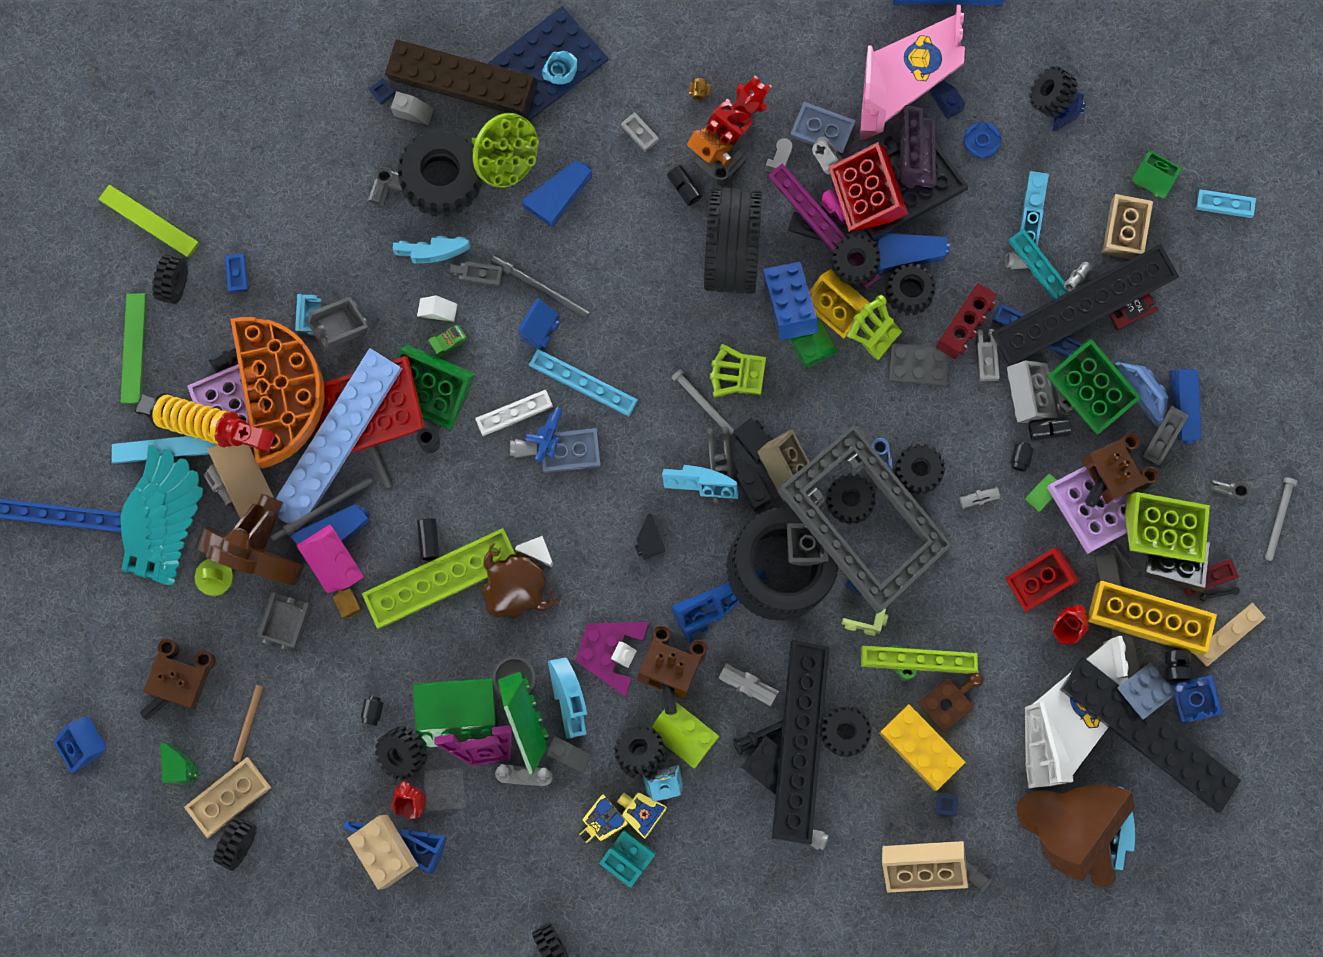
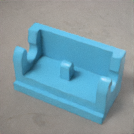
M297 294L295 331L298 335H314L307 324L310 312L321 308V298H317L316 295Z

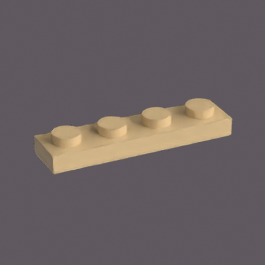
M1251 603L1212 635L1208 653L1194 655L1205 667L1209 666L1266 617L1254 603Z

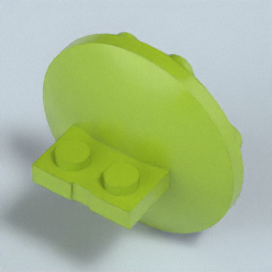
M514 113L500 114L484 125L477 138H472L471 144L474 145V168L484 182L494 187H508L515 185L527 175L536 163L539 143L535 128L530 121Z

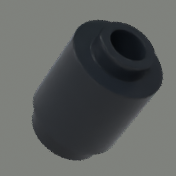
M1027 442L1015 444L1010 462L1012 469L1022 472L1027 470L1034 451L1031 444Z
M369 696V699H364L361 723L377 726L378 721L381 719L384 704L380 702L381 698Z

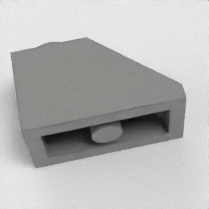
M397 91L391 105V110L395 117L429 126L434 112V108L418 98Z

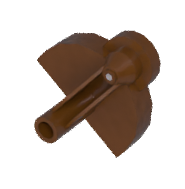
M261 494L258 504L251 505L229 534L211 527H203L195 547L205 553L207 558L219 564L290 585L297 584L304 565L265 550L283 502Z
M1092 785L1077 787L1063 794L1045 790L1034 791L1019 800L1016 809L1020 825L1040 838L1043 856L1054 869L1081 881H1084L1089 874L1091 875L1092 883L1099 887H1107L1114 883L1116 877L1110 842L1135 808L1132 791L1119 787Z

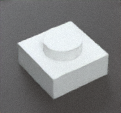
M619 641L611 659L629 668L637 650Z

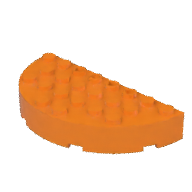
M256 317L233 318L230 320L249 426L263 428L276 434L269 452L254 448L256 464L263 469L289 458L310 438L323 410L324 381L320 367L309 348L287 327L271 320L256 319Z

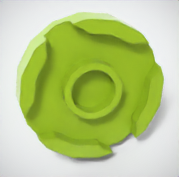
M206 559L196 569L194 576L195 584L206 595H222L233 585V569L211 559Z

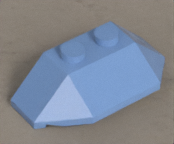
M1121 362L1115 363L1114 366L1141 396L1137 403L1154 425L1159 428L1167 412L1168 396L1166 389L1157 383L1153 372L1147 370L1145 366Z

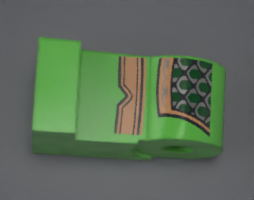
M456 325L443 334L430 338L428 341L438 358H441L465 342L467 336L461 327Z

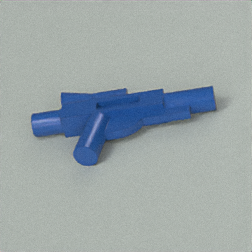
M556 407L554 414L550 413L546 425L540 428L536 435L527 434L526 442L540 444L534 459L537 462H542L548 448L550 451L547 456L554 458L555 448L560 438L556 437L554 440L552 437L555 430L557 431L558 429L557 425L563 412L561 408Z

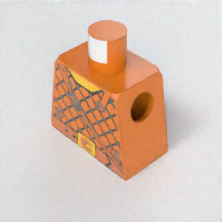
M706 128L693 132L687 146L707 163L720 161L724 166L732 162V157L729 155L732 144L730 143L727 146L722 144L719 133L710 134Z

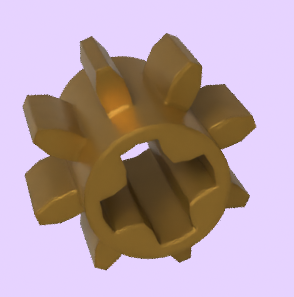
M696 78L694 83H689V95H692V99L704 101L706 96L710 97L711 85L708 84L706 79Z

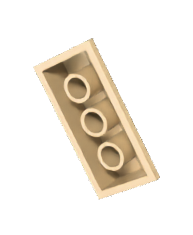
M964 841L883 846L882 865L887 893L968 888Z

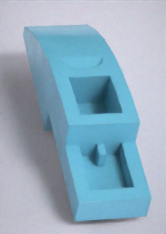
M1030 171L1025 191L1020 231L1024 228L1038 246L1049 174Z
M437 236V238H431V245L426 242L410 244L408 241L393 243V252L395 255L411 256L413 263H432L458 256L469 250L471 245L469 240H466L464 237L449 239L446 236Z
M684 465L683 470L663 469L664 488L699 490L700 496L732 499H738L739 497L737 482L714 470Z
M566 657L550 660L548 665L555 700L559 699L566 738L586 735L583 715H587V710L577 677Z
M1132 812L1112 839V844H1115L1111 855L1115 870H1123L1126 851H1134L1135 825Z

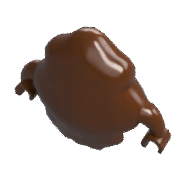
M495 543L490 545L489 551L484 558L488 582L482 588L486 610L490 615L494 617L518 618L524 610L535 609L544 611L560 602L561 596L555 600L551 598L555 591L550 592L548 601L542 600L541 590L545 587L546 580L543 575V568L535 560L526 554H511L506 560L494 562L493 556H498L501 548L497 552H493L491 549Z

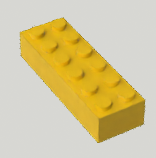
M1100 581L1095 586L1087 619L1092 624L1203 655L1208 653L1217 614Z

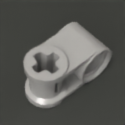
M820 137L816 140L812 152L819 161L823 171L829 175L828 167L842 161L843 158L828 138Z

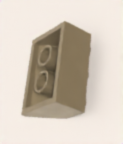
M793 429L767 442L757 451L776 489L781 487L809 463Z

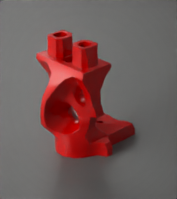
M756 76L747 85L739 84L736 89L735 104L732 105L729 99L725 100L712 113L706 123L708 124L706 130L710 134L719 133L721 135L720 142L725 146L730 143L734 146L753 121L750 117L758 111L763 112L768 108L764 103V99L772 86L762 84Z

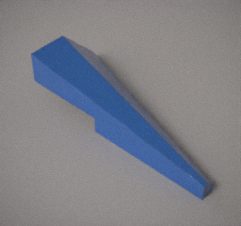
M763 570L755 571L759 579L766 578ZM729 582L671 606L674 618L690 645L700 632L706 634L709 631L707 626L712 621H720L740 602L739 599H736L735 594L732 593Z
M346 821L343 827L355 833L366 824ZM397 829L419 865L418 867L433 874L443 856L447 837Z

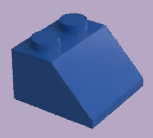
M536 298L518 328L520 339L539 350L543 346L546 347L550 342L551 337L549 336L551 332L556 331L560 325L559 315L542 300Z
M88 716L68 723L53 740L72 774L99 758L107 750L104 740L100 738L94 723L91 722Z

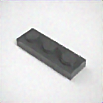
M1171 406L1142 457L1160 466L1189 415Z

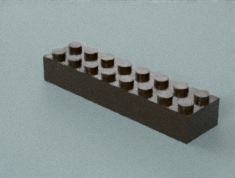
M398 39L395 40L385 71V75L392 81L504 112L518 114L526 118L538 85L537 80L532 75Z

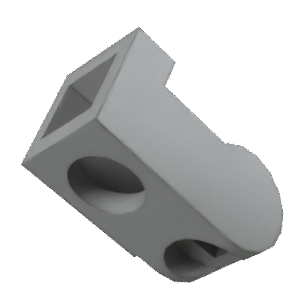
M786 138L778 140L774 159L767 160L765 171L771 173L782 163L785 167L787 166L792 153V142Z

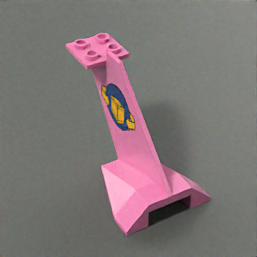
M957 5L954 16L874 52L872 46H868L860 140H865L882 133L886 121L964 64L965 47L960 46L963 37L962 24L964 19V13H961V5Z

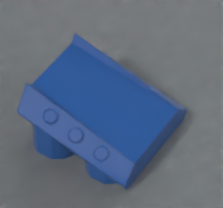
M1212 675L1172 685V689L1176 693L1174 696L1182 723L1223 714Z

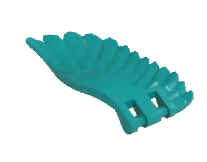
M148 445L144 474L123 506L121 533L125 554L121 570L127 573L129 571L133 572L134 575L143 578H152L153 581L161 584L174 585V578L178 574L176 570L180 566L178 560L182 555L179 551L185 545L183 540L188 536L186 530L194 521L191 518L199 510L197 503L203 497L204 489L199 487L200 478L198 472L191 471L190 464L186 459L180 458L175 462L174 455L167 449H164L163 453L160 454L156 447ZM132 557L137 558L136 565L132 564ZM150 562L155 563L154 571L150 570Z

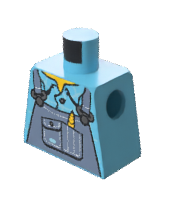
M679 765L658 769V773L654 775L652 772L648 778L643 775L646 793L652 801L681 795L683 781Z

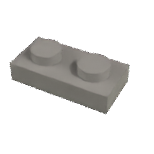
M635 112L621 123V127L644 152L659 141L655 133Z

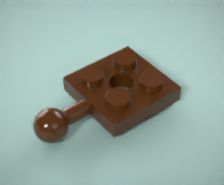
M979 672L969 674L968 682L959 689L947 677L922 698L918 704L941 731L945 733L974 708L964 694L972 687H980L984 681L983 675ZM944 699L951 702V709L948 711H944L940 707V702Z

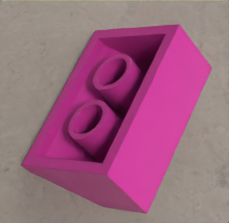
M331 525L326 526L296 545L327 593L348 588L364 578Z

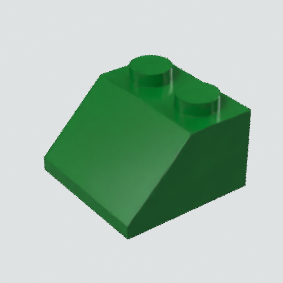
M1149 150L1131 181L1137 187L1146 188L1151 191L1155 197L1165 199L1182 168Z
M817 320L818 333L788 339L805 370L838 353L821 320Z
M160 743L162 783L169 785L196 783V778L199 777L198 766H195V763L176 746Z

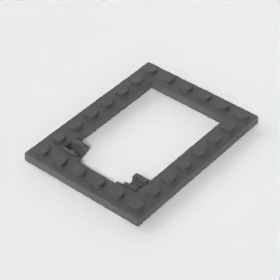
M855 425L846 430L777 489L779 494L877 614L882 612L952 546ZM838 463L840 465L843 463L845 465L847 463L852 466L851 472L854 475L863 468L924 542L917 551L881 584L818 508L825 500L820 491L815 488L817 486L816 482ZM810 495L815 497V502L811 500Z

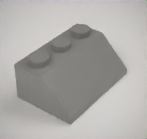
M1025 360L1007 367V377L1010 382L1011 397L1014 402L1017 422L1029 423L1058 418L1052 383L1047 378L1049 374L1048 364Z

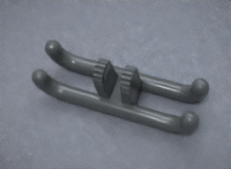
M724 427L722 429L724 454L716 455L714 430L712 428L707 429L710 470L722 473L734 480L729 428ZM712 497L715 504L720 502L719 497ZM728 498V501H729V502H734V501L736 500V499Z

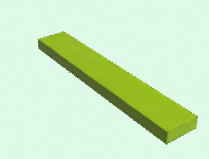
M108 185L99 197V201L188 259L199 245L198 241L111 185Z
M862 646L861 667L971 674L978 673L977 653Z

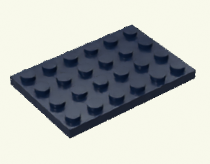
M562 6L487 64L535 77L538 85L526 118L528 121H531L609 59ZM567 51L577 59V71L574 79L571 82L559 85L544 80L542 69L553 52Z

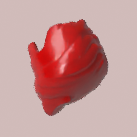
M1076 605L1072 608L1067 607L1056 618L1052 632L1059 644H1075L1088 631V616L1085 614L1086 610L1082 605Z
M402 782L394 790L391 811L394 808L396 815L410 820L417 819L424 811L426 795L408 782Z

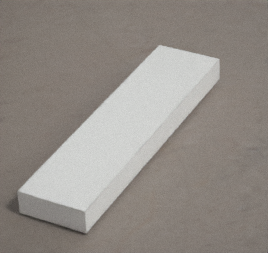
M543 390L475 419L482 436H485L553 408L547 391Z

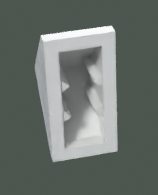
M439 296L420 298L417 317L454 322L458 304Z
M543 536L516 546L515 550L517 553L526 554L531 559L549 567L553 566Z

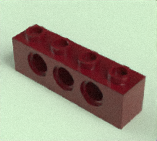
M977 283L940 338L936 348L953 359H956L959 354L963 355L968 347L966 345L967 341H972L978 332L975 330L976 327L983 325L987 318L985 316L986 312H991L997 302L994 299L997 294ZM974 306H979L981 310L976 309ZM964 320H969L972 324H967ZM955 334H959L962 338H957Z

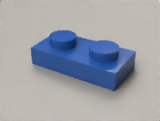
M242 253L225 256L228 292L248 291L245 255Z

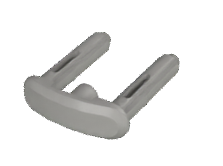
M502 764L497 767L495 772L498 781L510 784L547 786L553 778L550 770L537 767L532 774H529L527 767Z

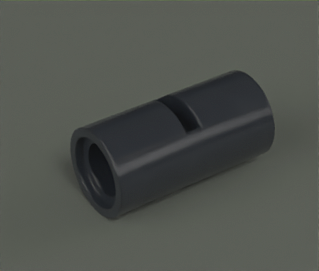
M678 165L668 172V179L687 206L693 205L703 197L682 165Z
M1068 417L1033 421L1028 424L1031 441L1071 435V424Z
M423 427L417 432L416 439L423 451L434 453L439 449L440 441L431 428ZM432 438L430 442L425 443L427 439Z
M436 519L418 520L420 560L439 558Z

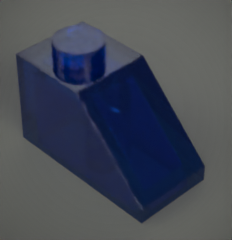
M943 80L928 90L946 119L963 111L965 106L964 100L957 89Z
M1074 94L1075 99L1070 102L1072 105L1069 108L1066 107L1064 113L1060 112L1059 116H1055L1052 131L1059 130L1077 119L1079 114L1084 112L1086 102L1083 101L1084 94Z

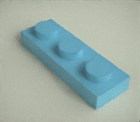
M1199 189L1195 210L1252 218L1254 216L1256 198Z

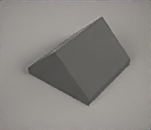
M804 523L786 524L789 563L808 567L829 562L828 553L825 549L824 558L821 548L820 558L818 557L815 549L816 541L813 536L803 535L794 530L795 528L806 527Z

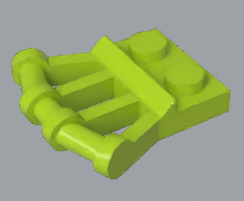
M879 295L871 303L865 304L859 315H855L853 318L854 322L846 337L860 342L873 358L879 360L902 331L894 323V320L889 317L886 299L883 295ZM877 307L881 316L880 320L873 312ZM867 316L875 325L872 330L865 323L864 319ZM859 327L867 335L865 338L856 335Z
M721 344L719 347L720 351L711 364L713 371L710 373L709 379H711L714 389L713 397L717 398L735 392L761 396L766 357L741 354ZM726 354H729L741 362H726L723 359ZM720 369L739 370V376L720 374ZM719 381L736 382L737 386L721 389Z

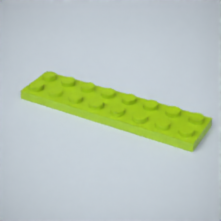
M504 528L362 593L377 629L488 579L487 571L484 567V558L492 543H495L491 549L493 552H497L501 548L500 554L496 557L493 556L494 562L506 560L509 555L515 554Z

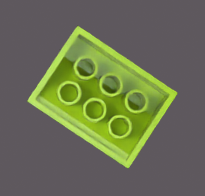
M1139 492L1128 495L1125 519L1130 551L1205 563L1210 505Z

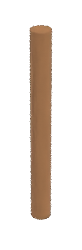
M255 686L232 761L239 763L241 761L263 686Z

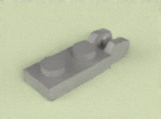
M977 329L979 382L999 381L997 344L991 335L994 329H989L988 331L989 342H983L982 329Z

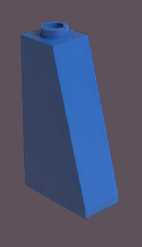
M574 161L521 201L523 208L553 228L591 179L592 171L590 166L584 162Z
M888 233L878 238L877 247L880 254L878 274L892 272L897 268L900 269L902 265L908 267V264H913V267H916L917 264L925 265L944 261L945 256L949 255L950 251L947 237Z
M1198 369L1169 370L1173 405L1189 415L1177 436L1178 440L1184 441V444L1196 443L1195 440L1202 439Z
M354 504L292 534L290 537L298 545L326 526L331 525L342 543L345 544L370 522L367 518L370 514L363 506L358 508Z

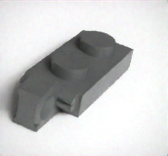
M466 261L461 263V266L451 265L449 272L450 275L459 276L458 279L464 282L500 287L503 267Z

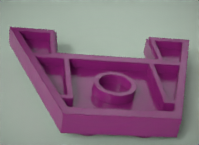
M649 622L587 624L575 661L626 697L632 678L614 673L616 662L611 657L619 641L623 642L624 636L643 641Z
M511 725L492 728L493 736L479 740L469 739L466 742H459L454 734L434 737V744L471 766L510 761L512 728Z

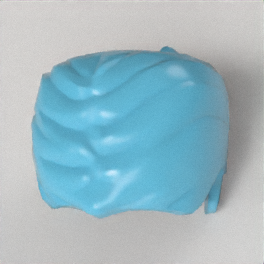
M567 51L553 52L542 69L544 80L558 85L571 82L577 71V59Z

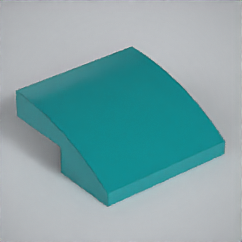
M624 829L599 864L631 888L657 853Z

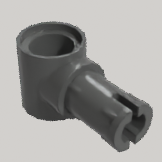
M1213 479L1210 492L1224 494L1237 503H1244L1248 500L1251 489L1245 482H1231V484ZM1242 489L1246 492V495L1239 496L1235 491Z

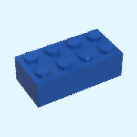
M795 262L763 269L765 288L780 340L818 333L817 316L801 263Z

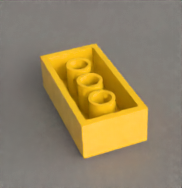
M909 704L879 733L934 791H937L966 763Z

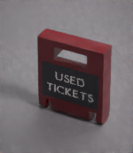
M1149 293L1119 309L1123 315L1122 317L1117 319L1114 312L1108 316L1116 331L1157 312L1159 309L1157 306L1150 309V306L1154 305L1155 302Z

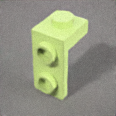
M886 609L878 614L876 613L873 625L845 618L842 619L841 624L845 625V629L856 631L858 628L864 630V633L867 635L875 636L876 633L879 634L881 632L882 625L886 626L888 615L885 614Z

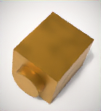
M351 588L341 589L336 592L337 595L333 596L343 619L346 620L362 612V608Z

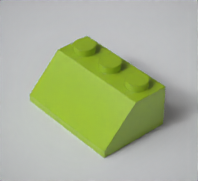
M676 702L677 713L668 715L664 709L652 725V728L660 734L666 747L695 769L719 739V736Z

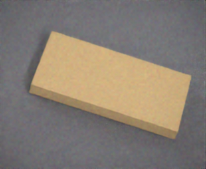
M242 444L240 446L232 445L231 447L223 448L215 445L207 449L240 519L252 504H258L261 494L273 497L249 446Z
M246 757L184 808L204 835L210 838L269 791L271 786L249 757Z

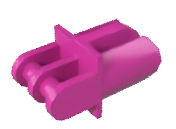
M832 190L825 191L821 204L829 214V218L834 216L839 224L845 225L846 220L837 194Z

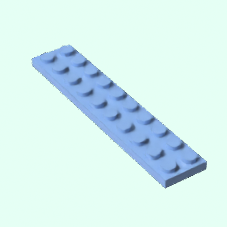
M369 348L276 499L283 502L278 514L279 519L287 524H292L315 510L403 368ZM303 525L302 527L298 528L297 530H298V531L302 530L305 525Z

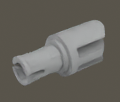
M212 464L204 473V477L212 491L219 493L226 507L230 506L233 503L214 464Z

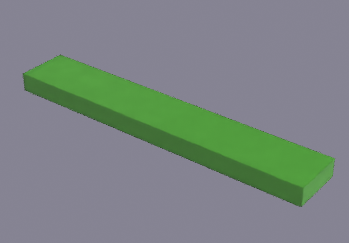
M145 293L126 294L121 385L122 404H137L142 394L147 298Z

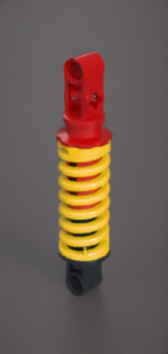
M162 393L156 398L141 394L134 411L140 415L148 416L152 425L156 428L167 429L203 441L216 443L223 448L244 444L264 452H269L276 435L269 430L249 426L245 420L239 419L238 414L235 412L221 411L220 409L197 404L196 402H189L168 393Z

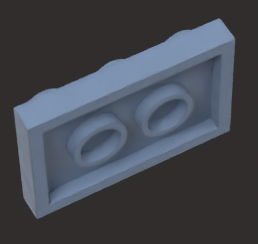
M803 102L790 137L814 145L818 138L826 137L842 156L856 120Z
M597 428L554 433L552 439L560 438L555 448L554 458L547 456L550 451L548 448L542 460L543 473L601 467Z
M1151 662L1117 687L1142 719H1145L1176 694L1172 686L1166 682Z

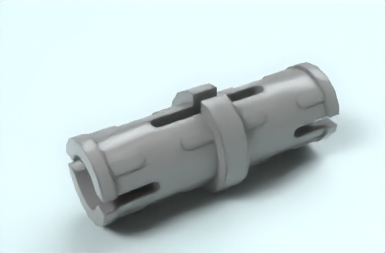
M1088 262L1081 263L1079 268L1070 274V278L1064 283L1066 291L1070 292L1076 289L1079 284L1085 281L1086 276L1092 270V266Z
M994 487L984 491L977 490L973 494L959 497L962 509L977 504L981 506L984 505V502L1000 499L998 488Z

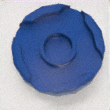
M975 123L965 132L964 146L968 153L974 157L981 159L989 158L1000 148V132L990 123Z

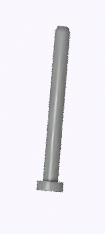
M679 369L671 377L674 382L678 381L722 429L728 427L730 436H732L734 429L683 376L684 372Z
M1284 478L1283 480L1285 488L1265 559L1268 561L1273 560L1292 489L1298 483L1297 480L1292 478Z

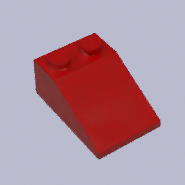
M1061 548L1051 549L1005 578L1025 612L1080 582Z

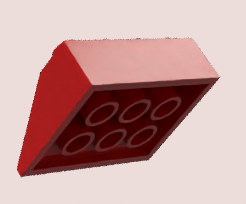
M879 142L828 167L849 232L891 223L908 214L888 152Z

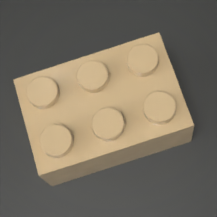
M1115 194L1110 205L1102 255L1131 260L1145 252L1153 201Z
M388 815L376 817L347 838L378 890L388 888L419 866Z

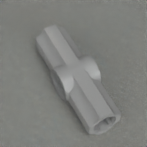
M727 663L718 678L728 685L737 688L736 690L740 693L743 692L748 697H753L770 707L779 692L769 685L760 682L761 680L747 672L744 673Z

